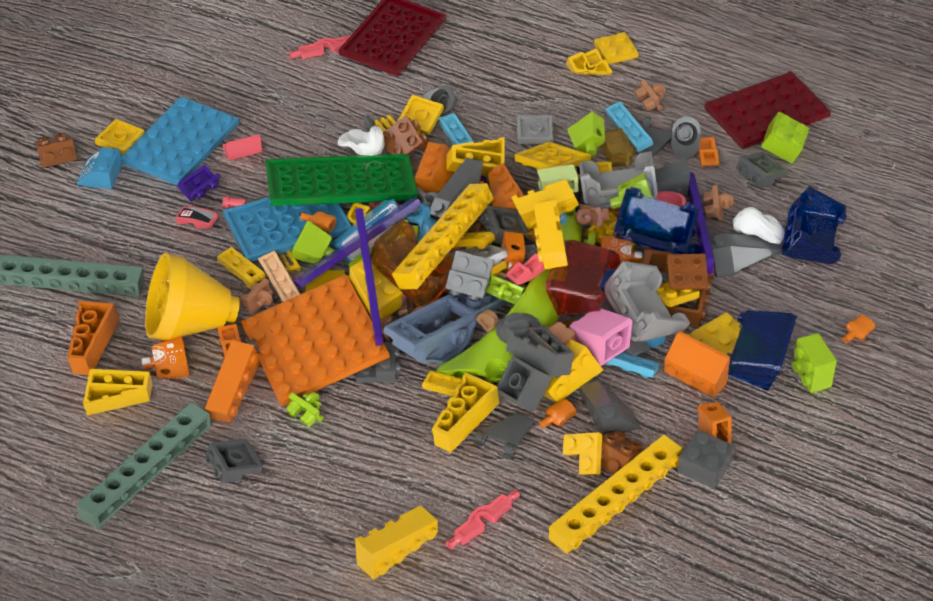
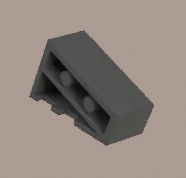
M545 326L509 330L507 352L552 377L570 375L574 353Z

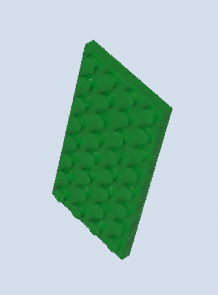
M409 154L265 159L270 206L373 203L392 199L394 201H408L411 198L418 199Z

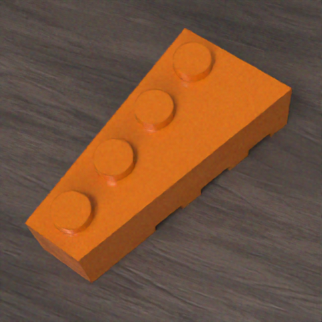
M503 163L494 167L488 173L490 191L494 198L492 206L517 210L511 197L517 195L520 198L524 194Z
M78 301L79 309L76 312V324L73 326L72 331L73 339L70 341L67 356L73 374L89 375L90 369L96 368L120 321L114 303Z
M231 341L205 406V411L209 413L210 419L231 423L237 415L238 408L260 366L254 345Z

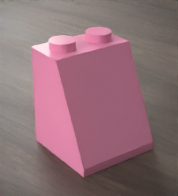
M596 308L569 326L570 329L575 331V342L586 346L600 366L630 347L632 319Z

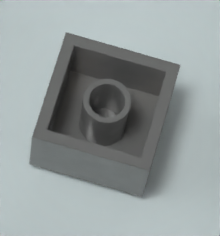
M512 356L497 385L498 394L517 406L534 413L552 376Z
M697 430L679 457L678 473L715 489L733 461L735 445Z

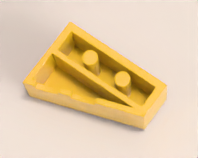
M505 137L492 141L484 140L479 143L469 142L452 145L446 155V171L456 172L466 158H471L483 163L481 175L489 177L488 173L494 167L504 163Z
M566 179L544 186L545 190L534 192V190L528 191L526 196L518 198L515 195L511 197L528 230L537 227L533 204L556 200L559 215L572 211L579 205Z
M557 201L533 204L537 223L534 231L537 249L540 250L538 251L539 262L544 263L545 269L567 266Z
M361 260L350 267L349 280L371 319L363 262ZM372 265L381 320L402 308L403 292Z
M571 339L566 344L574 353L570 375L552 377L543 396L556 403L603 371L588 348Z
M90 369L83 401L87 416L149 402L153 386L150 372Z

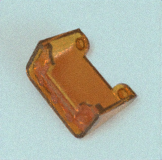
M404 219L400 220L375 241L370 254L371 264L397 288L398 286L392 273L418 244L414 241L415 230L413 226ZM446 256L418 289L399 290L418 306L430 304L446 286L454 257Z

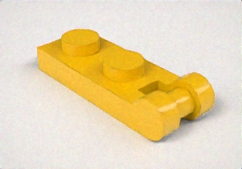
M467 232L452 249L460 247L470 249L476 246L482 250L495 240V236L492 232Z
M232 247L217 256L218 262L245 282L249 289H251L254 283L266 279V275L261 269Z

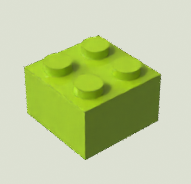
M778 112L768 126L761 147L792 164L801 153L810 128Z
M819 333L798 338L794 348L792 368L794 372L798 373L803 386H806L810 393L832 387L837 360Z

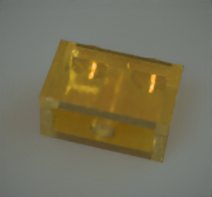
M623 129L605 131V142L601 147L607 161L612 163V168L631 165L634 150L632 146L630 147L628 136L624 134Z

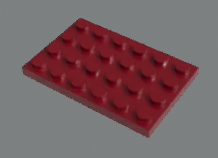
M382 0L340 47L339 55L398 77L446 20V14L407 0Z
M792 71L711 100L704 105V109L741 149L763 142L768 126L778 112L789 116L805 126L828 118L831 114V111Z

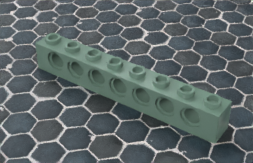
M0 255V284L140 297L145 282L143 267Z
M192 402L185 408H182L161 430L154 433L133 455L125 459L115 471H112L105 480L97 484L86 497L79 501L76 505L79 518L98 530L211 427L209 413Z

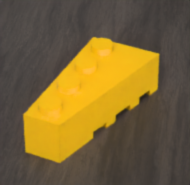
M467 372L464 373L461 384L458 383L455 388L456 392L453 397H450L448 400V406L445 410H442L432 427L435 446L450 453L499 405L497 386Z
M420 505L400 515L398 521L390 520L385 523L383 529L378 531L375 528L369 531V536L355 538L357 565L373 580L380 575H384L389 568L403 561L408 554L417 551L423 543L436 536L438 533V520Z

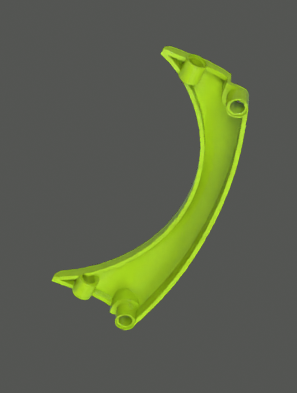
M575 209L564 212L567 223L561 226L568 265L545 269L538 276L531 279L518 302L505 317L511 313H527L537 318L541 326L546 328L557 323L569 294L559 293L555 277L577 271L581 253L583 224L577 222ZM495 327L470 348L440 365L436 372L463 378L464 373L467 372L471 375L483 376L489 383L496 382L498 384L514 355L506 351L507 344L499 339Z

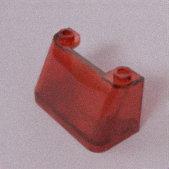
M565 240L564 246L568 265L551 268L546 280V291L557 315L600 311L605 302V294L600 288L607 267L611 270L617 269L620 264V256L611 249L576 240Z

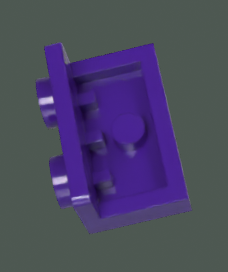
M203 165L180 181L177 187L192 202L196 198L198 200L201 199L209 189H215L219 185L218 181L221 175L219 173L214 175L206 165Z

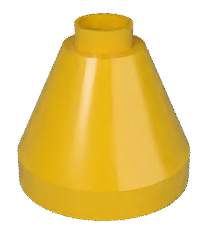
M163 253L155 266L148 290L145 310L146 334L148 338L167 341L181 336L184 337L224 326L226 322L234 323L239 312V297L232 296L231 291L183 256Z

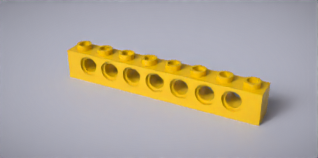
M487 183L469 184L395 269L392 276L399 289H418L494 198Z
M661 436L549 526V540L566 554L572 549H577L583 540L593 536L599 527L606 525L615 514L621 513L626 505L631 501H636L645 490H649L659 478H664L669 470L679 465V457L682 454V447L667 436Z

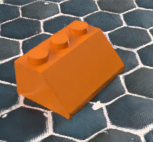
M432 142L427 144L415 175L416 186H419L425 193H439L455 173L446 171V155L450 148L445 144Z
M679 331L665 357L664 372L715 398L727 384L730 357Z

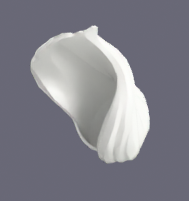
M372 126L369 132H363L362 129H352L339 137L338 145L350 147L358 155H381L385 146L384 134L379 126Z
M754 207L744 208L732 221L734 231L737 233L756 235L765 241L775 244H781L784 239L785 231L781 223L771 215H763Z

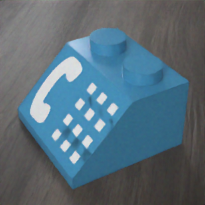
M102 147L91 155L83 167L77 180V185L112 189L122 167L120 149Z

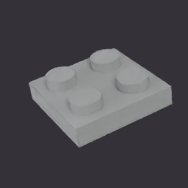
M517 115V144L553 143L552 115Z

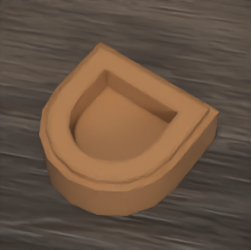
M489 309L484 310L476 318L488 333L498 323L497 315Z

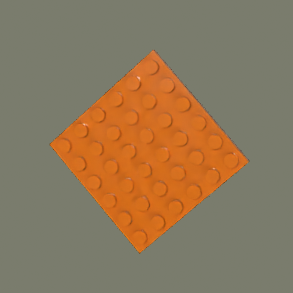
M346 274L241 321L249 341L255 340L260 364L281 407L291 402L288 396L292 392L302 398L305 393L315 392L390 357L384 343L375 346L372 321Z

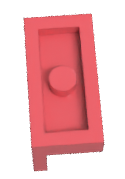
M257 134L223 144V151L228 161L262 152L260 135Z

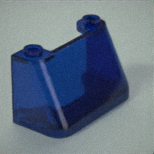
M809 186L789 209L782 255L792 259L818 263H837L841 258L839 247H834L836 227L839 224H843L846 220L847 206Z
M636 187L626 188L612 236L663 252L686 254L699 209L691 203L677 206L646 197L641 193V189Z
M748 309L745 312L741 311L737 322L740 323V331L732 353H727V356L730 357L728 375L768 391L783 365L797 316L786 312Z

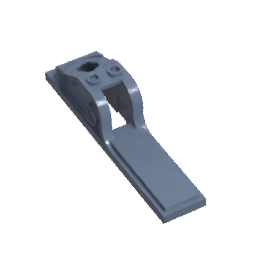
M461 293L460 296L448 294L386 325L383 333L393 339L392 344L419 362L424 364L436 362V364L442 365L464 352L478 322L476 318L486 309L494 311L509 302L500 300L486 293L485 298H480L479 301L469 299L468 294ZM452 312L461 317L456 321L449 322Z

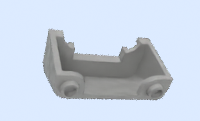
M652 151L638 154L635 158V168L599 173L598 165L595 162H579L585 204L599 206L601 209L611 208L610 199L619 196L618 186L642 173H645L653 199L658 195Z
M623 261L606 282L604 290L616 314L632 319L630 339L635 342H643L675 334L679 331L683 332L690 322L683 313H675L672 317L656 291L662 283V275L657 266Z

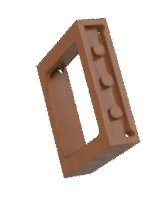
M645 249L642 264L657 266L659 271L666 272L667 255L675 253ZM715 268L712 274H707V289L699 290L700 298L697 299L696 308L668 307L665 305L671 317L675 313H683L688 318L689 325L700 327L701 319L705 320L707 308H704V305L708 306L709 294L707 292H711L712 281L709 280L714 279Z

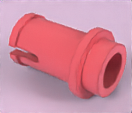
M228 195L223 198L222 207L229 209L246 204V199L231 198Z

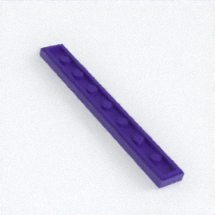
M691 172L688 198L701 254H706L707 274H712L714 270V255L695 174Z
M409 199L367 228L368 242L421 206L419 199ZM357 235L292 281L295 286L304 287L359 249V236Z
M359 208L355 209L375 346L383 344V334L363 209Z

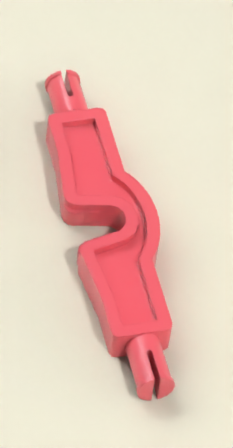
M350 35L335 39L323 38L313 44L300 46L299 50L289 52L290 59L296 57L304 59L323 55L325 47L330 48L332 52H337Z
M514 489L507 496L501 494L490 504L476 508L470 514L468 521L454 531V537L446 542V546L449 549H453L459 543L464 545L472 538L484 532L485 524L481 519L485 518L495 523L504 513L512 508V502L520 497L519 492Z

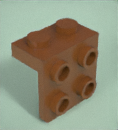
M407 115L383 132L385 148L389 154H410L418 147L425 152L430 140L425 133L420 131L421 125L416 119L412 120Z
M58 133L55 134L54 138L41 137L37 139V142H34L42 168L77 160L73 140L69 134Z
M706 254L667 255L665 269L668 272L669 288L671 290L707 289Z
M620 431L602 435L601 468L614 475L645 449L642 448L643 446L640 443L626 438V435Z

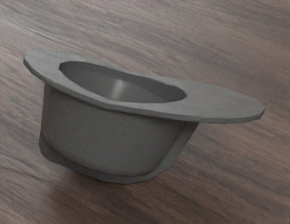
M445 85L428 91L421 97L443 104L444 110L441 115L451 112L458 100L452 89Z
M683 116L677 119L673 125L671 146L674 154L679 158L685 156L686 159L695 156L699 150L701 129L695 118Z
M511 313L497 323L496 333L499 339L507 344L509 330L538 327L541 324L533 315Z

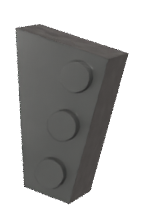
M685 156L681 157L678 162L672 164L667 162L663 164L664 167L655 170L658 192L673 191L682 194L685 198L688 197L690 168Z

